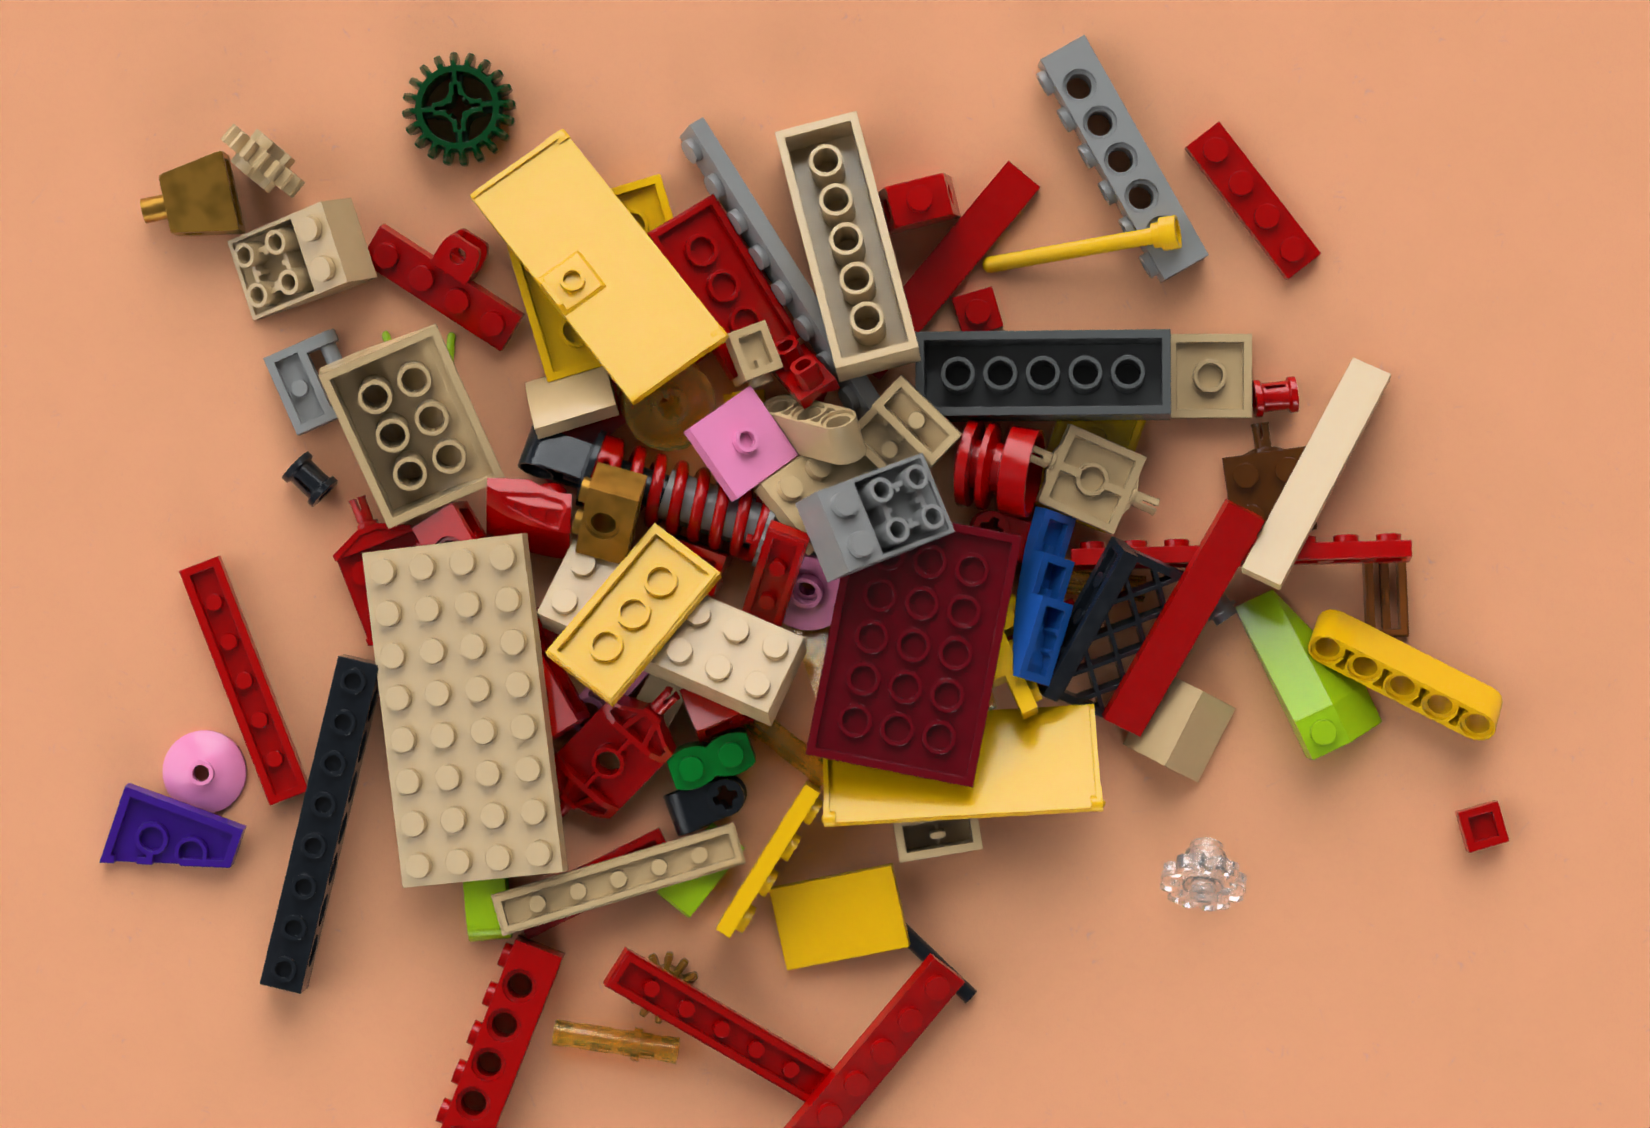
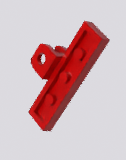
M386 224L379 227L368 246L376 272L499 351L506 347L525 315L473 281L488 257L489 244L465 228L459 229L454 234L446 237L434 255ZM460 248L465 252L466 257L461 254Z

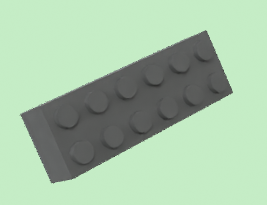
M1171 329L915 332L921 361L915 362L916 389L949 422H968L971 419L983 420V422L1170 420Z

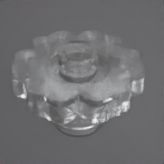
M1201 837L1192 840L1185 854L1177 856L1176 862L1164 863L1161 872L1160 889L1168 892L1169 901L1178 903V905L1184 908L1198 906L1200 909L1208 912L1226 910L1230 908V902L1243 901L1246 892L1247 875L1239 872L1240 866L1237 862L1227 858L1221 842L1213 838Z

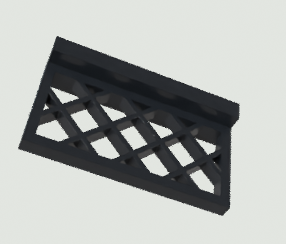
M1112 536L1074 603L1050 685L1046 686L1036 683L1042 696L1055 702L1060 699L1072 705L1094 704L1095 715L1103 718L1102 713L1106 707L1103 705L1101 695L1117 689L1125 675L1121 659L1136 654L1145 640L1141 623L1159 616L1166 603L1162 587L1179 581L1184 571L1131 548L1125 541ZM1140 563L1149 567L1152 581L1131 588L1129 576L1136 564ZM1158 572L1164 574L1165 576L1159 578ZM1156 590L1160 606L1139 614L1134 597ZM1128 600L1132 616L1111 624L1108 613L1112 606ZM1135 626L1139 642L1118 650L1114 633ZM1108 636L1112 652L1090 660L1088 649L1092 642ZM1115 662L1119 678L1098 685L1093 669ZM1085 672L1088 673L1092 688L1076 694L1066 690L1072 677ZM1095 697L1096 703L1088 699Z

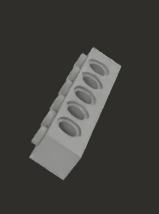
M1083 35L1040 59L1038 66L1041 71L1036 74L1037 79L1047 96L1054 93L1062 108L1057 110V114L1068 132L1075 130L1082 144L1077 149L1089 169L1094 166L1096 167L1103 180L1098 183L1103 197L1109 205L1116 203L1123 215V218L1118 220L1123 232L1150 228L1151 223L1158 222L1160 217L1177 216L1182 235V248L1163 251L1162 247L1154 248L1153 245L1141 247L1144 254L1140 255L1139 259L1149 277L1157 276L1160 283L1207 257L1209 254L1086 36ZM1075 78L1084 80L1088 84L1089 95L1083 99L1073 98L1067 91V82ZM1093 115L1104 116L1110 125L1109 132L1102 136L1093 134L1087 125L1088 118ZM1114 151L1124 152L1130 159L1129 170L1125 172L1114 171L1108 163L1109 154ZM1136 187L1147 190L1151 197L1149 207L1145 209L1135 208L1129 201L1130 190Z

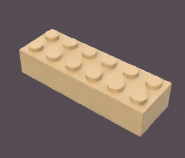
M857 111L775 132L839 382L921 361L917 338Z
M573 539L537 611L542 627L559 635L619 565L575 552L577 540ZM705 596L643 671L772 726L807 651L804 637L709 596Z

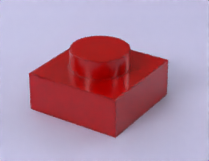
M992 286L952 298L961 331H992L1004 327Z
M1493 800L1455 811L1466 852L1471 853L1509 842L1498 801Z

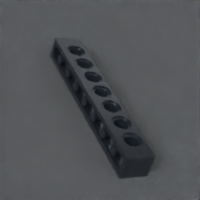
M347 654L338 656L260 980L261 985L299 994L309 986L379 694L377 680L378 665L375 664V661Z

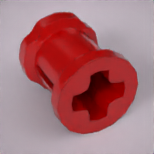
M1294 376L1286 377L1285 381L1268 383L1252 380V408L1256 418L1263 417L1264 412L1289 410L1290 413L1299 411L1298 387Z

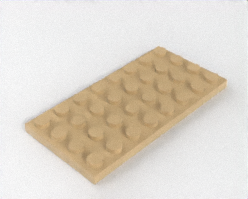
M527 533L362 553L375 664L378 665V689L403 888L567 871L566 848Z

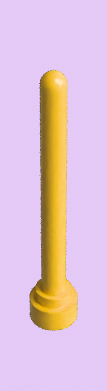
M1176 215L1160 217L1158 222L1151 223L1150 228L989 256L983 260L982 267L986 272L994 273L1153 245L1154 248L1162 247L1163 251L1182 248L1180 224Z

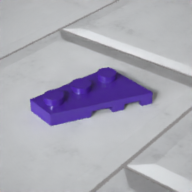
M128 783L124 787L99 863L121 861L137 862V864L144 865L171 863L179 864L180 866L230 868L235 862L247 826Z

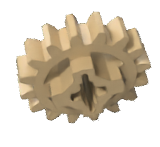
M233 124L221 138L224 143L236 152L231 162L268 193L276 185L293 198L305 184L302 179L289 169L296 160L258 129L250 137Z

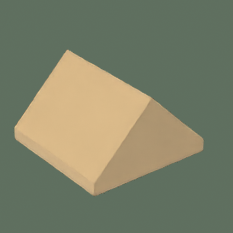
M1175 677L1142 735L1139 737L1129 732L1123 745L1198 782L1235 708Z

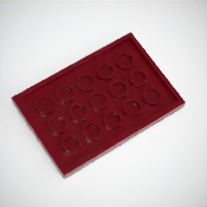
M951 522L955 532L840 578L805 755L973 788L1022 536Z

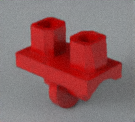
M793 335L775 344L783 368L772 374L804 410L810 407L814 400L823 402L827 392H834L840 388L836 378L804 343L800 345Z

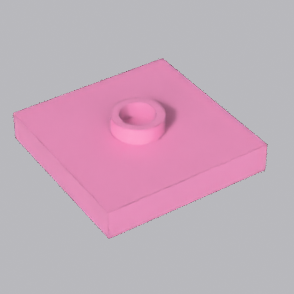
M751 385L683 432L731 502L744 495L798 455Z

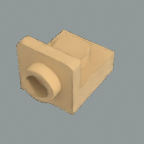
M763 320L728 333L729 338L725 343L738 374L733 379L734 386L738 387L748 383V386L751 385L755 389L774 381L771 374L783 368V364L766 321Z

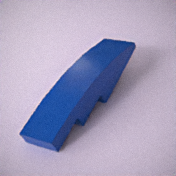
M1036 506L1024 549L1017 589L1013 630V676L1049 686L1074 606L1063 602L1075 564V562L1065 559L1076 519Z

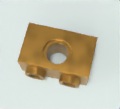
M600 462L597 463L592 478L584 477L579 492L578 501L585 503L584 510H577L571 533L578 535L575 552L617 564L623 561L629 554L634 540L647 475Z

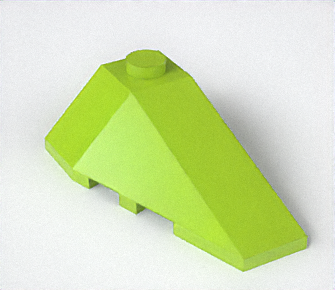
M1273 589L1235 607L1238 617L1306 758L1315 760L1354 741L1382 722L1366 686L1317 662L1311 657L1308 652V644L1313 632L1312 629Z

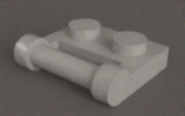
M334 329L319 333L263 358L296 434L299 436L338 419L309 355L314 351L321 350L327 364L342 358L336 345L339 339Z

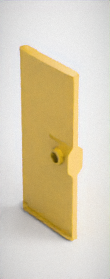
M565 129L557 131L541 145L483 184L470 195L471 200L531 274L544 295L559 314L567 320L633 405L646 398L705 354L725 343L729 338L727 332L717 323L586 159Z
M1094 704L1038 707L1039 714L1023 720L1018 708L988 710L973 788L823 758L824 801L823 815L821 817L824 827L1103 811L1105 800L1102 797V785H1100Z

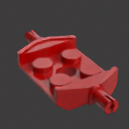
M366 495L348 501L359 524L356 526L358 530L338 549L333 558L338 562L367 636V645L373 646L362 553L416 546L415 540L417 537L412 530L414 525L399 524L388 529L386 523H379L378 519H373Z
M666 686L652 703L623 695L613 707L606 702L558 752L554 753L558 789L561 792L559 799L562 818L571 809L579 808L596 818L610 819L674 754L676 745L665 723L664 714L680 699L677 691L671 695L673 688ZM602 752L614 753L619 758L620 766L616 769L605 768L599 761V754Z

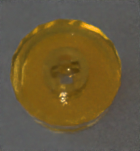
M696 362L635 405L630 402L619 386H617L616 390L618 408L635 437L650 448L667 452L686 449L692 444L683 432L716 409L714 389ZM663 398L668 400L664 403L660 402Z

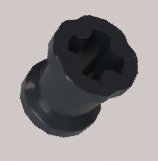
M307 451L287 469L282 479L285 482L291 481L309 498L308 503L314 507L335 487L338 480L334 476L328 477L312 461L313 456Z

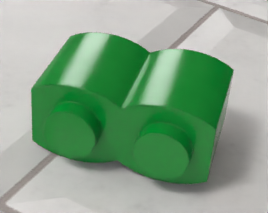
M738 727L713 737L707 742L692 741L678 746L674 754L667 760V764L676 789L692 790L706 785L716 775L733 776L746 771L756 762V755L747 729Z

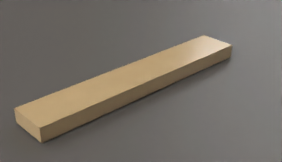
M1354 357L1352 358L1244 562L1242 573L1281 590L1391 380L1390 373Z
M732 822L491 895L502 935L505 936L742 865L746 861L735 824Z

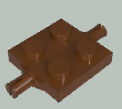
M1269 422L1261 423L1263 440L1260 437L1259 423L1251 424L1255 449L1244 455L1222 458L1228 500L1256 513L1265 520L1256 537L1259 536L1306 447L1289 449L1271 447ZM1317 522L1315 523L1312 530L1317 529Z

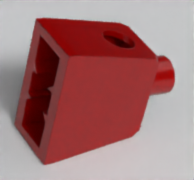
M945 173L890 185L878 192L889 235L961 218L952 178Z

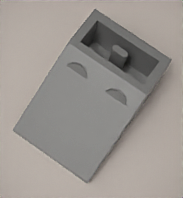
M923 453L819 490L795 503L827 583L955 532Z

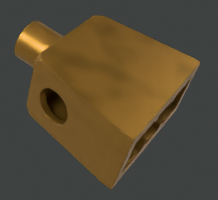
M223 151L214 152L160 174L159 181L162 194L140 199L145 223L168 219L170 231L176 236L246 233L230 158Z

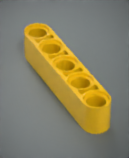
M1328 609L1318 615L1308 644V652L1317 662L1467 738L1483 741L1494 735L1503 701L1500 693L1493 687L1342 611Z

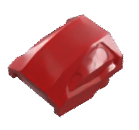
M487 478L486 534L488 537L527 533L530 553L564 559L570 547L572 494H568L562 485L556 483L539 485L530 479Z

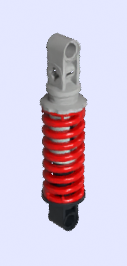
M534 426L531 427L518 467L532 476L550 479L576 488V506L582 508V506H585V503L578 501L583 479L585 476L592 478L598 462L647 475L639 513L640 515L643 508L646 507L644 523L647 528L650 529L654 523L659 526L661 521L665 520L666 532L674 537L681 532L683 527L688 528L687 539L690 543H698L706 534L709 535V548L714 551L720 550L726 541L730 542L731 556L752 563V566L755 567L769 524L772 520L779 522L775 514L769 510L759 496L753 498V488L731 502L717 481L715 484L710 483L711 473L708 468H700L695 476L692 477L689 476V463L685 460H680L674 466L671 474L667 475L668 457L666 454L658 453L650 467L646 468L644 466L647 451L644 446L639 445L633 449L628 461L623 460L624 441L607 434L608 432L601 430L593 444L563 433L538 439Z

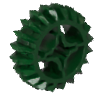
M456 52L450 54V66H445L442 58L437 56L434 58V63L438 70L432 73L426 65H422L420 71L426 77V80L422 83L417 78L412 77L409 81L419 91L417 95L405 93L403 96L406 102L415 104V108L402 111L403 117L405 119L417 120L406 127V131L409 135L423 133L415 142L418 149L425 148L432 143L428 150V157L432 160H435L443 150V163L450 166L453 163L455 154H459L460 164L466 167L469 165L468 153L471 152L474 153L476 160L482 163L485 161L484 154L481 151L483 147L487 146L493 154L499 152V149L492 142L493 138L497 136L502 141H508L510 137L500 127L501 124L507 126L515 125V119L509 115H504V111L516 109V102L509 99L502 100V97L509 95L513 89L510 84L496 86L504 77L501 70H496L487 76L491 67V63L487 59H484L476 69V57L472 53L467 54L464 65H460V58ZM463 77L473 78L484 84L489 89L492 100L483 101L481 98L474 99L468 97ZM450 79L447 97L440 102L427 106L429 97L434 89L442 82ZM458 95L465 106L470 104L472 107L469 110L463 111L461 124L456 120L457 117L453 113L449 115L446 112L456 108ZM492 113L491 120L486 129L479 136L469 141L468 136H470V125L476 118ZM436 118L438 121L446 120L451 122L456 143L442 140L434 135L427 119Z

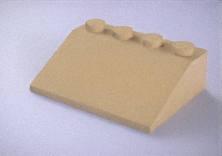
M437 324L360 350L320 367L319 379L388 529L487 487V478H505Z

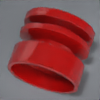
M969 420L964 429L954 462V500L956 505L968 508L975 499L977 509L985 510L988 508L994 493H996L997 506L1000 513L1029 517L1035 507V500L1039 493L1043 467L1030 462L1031 454L1040 457L1032 453L1034 445L1045 450L1043 431L1014 426L1011 428L1005 443H1003L1002 428L999 423L992 422L985 429L983 420Z

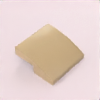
M603 366L552 382H548L546 376L525 382L530 413L538 439L620 415L611 377Z
M903 375L899 376L858 421L867 450L865 455L878 468L923 453L930 470L963 435Z

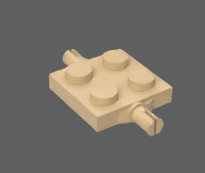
M1073 424L1067 425L1059 445L1052 453L1035 445L1033 447L1032 453L1040 457L1031 454L1030 462L1045 468L1044 481L1036 497V502L1113 535L1122 515L1131 506L1152 516L1155 514L1157 509L1142 501L1159 506L1160 499L1138 491L1139 475L1147 457Z

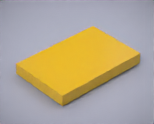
M893 863L773 886L769 890L787 970L910 946Z

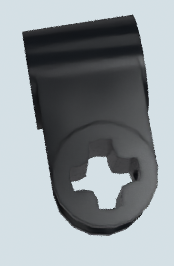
M735 775L719 776L702 787L692 790H675L664 795L663 798L677 835L680 836L699 830L717 820L737 813L746 801L747 789L744 782ZM723 785H726L728 791L736 790L737 795L732 800L733 805H729L726 799L718 800L717 796L721 792Z

